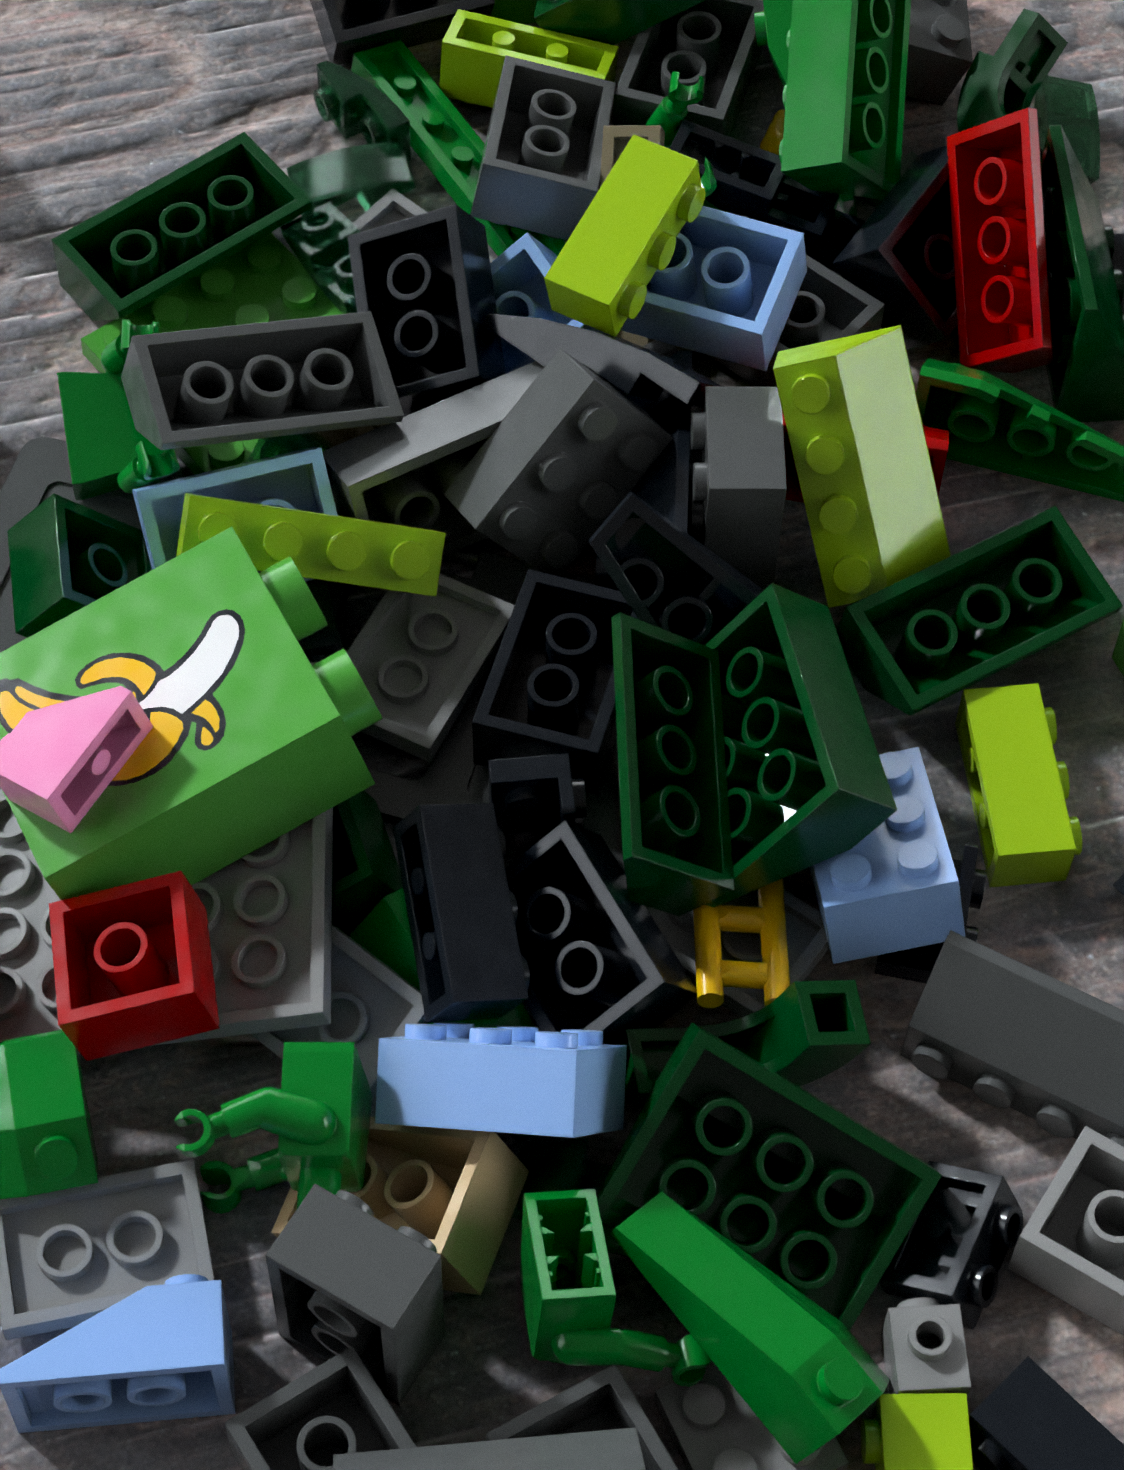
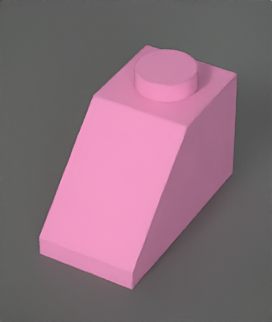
M123 686L29 711L13 731L4 736L0 741V788L10 801L72 833L150 732L153 725L132 691Z

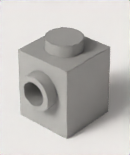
M919 1297L902 1301L897 1307L888 1308L881 1331L886 1376L889 1378L887 1384L888 1394L967 1393L968 1397L971 1389V1380L960 1304L940 1305L937 1299Z

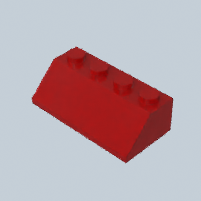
M1027 107L947 136L960 364L980 371L1016 373L1054 363L1038 115L1036 108Z

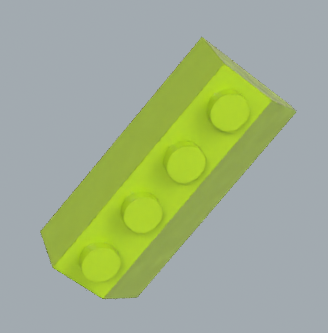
M897 325L778 351L773 371L828 608L855 603L950 557L951 551L902 326Z

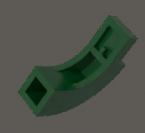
M1024 8L994 56L978 51L968 69L960 91L957 108L958 132L1027 107L1030 108L1036 92L1068 44L1040 13ZM1039 132L1040 154L1042 158L1046 138Z
M855 980L794 981L772 1003L754 1013L719 1024L700 1026L799 1087L839 1069L871 1044ZM688 1027L626 1029L616 1039V1045L627 1046L625 1089L629 1104L646 1102L658 1077Z

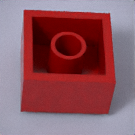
M182 871L48 903L58 1026L86 1061L220 1029L207 911Z

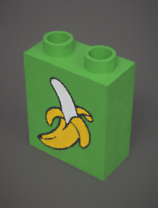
M230 527L0 652V741L4 736L13 731L29 711L118 686H123L132 691L153 725V728L72 833L10 801L5 795L45 880L60 900L177 871H182L192 886L376 784L351 736L383 718L344 648L314 665H311L299 641L328 626L290 556L258 573L233 527Z

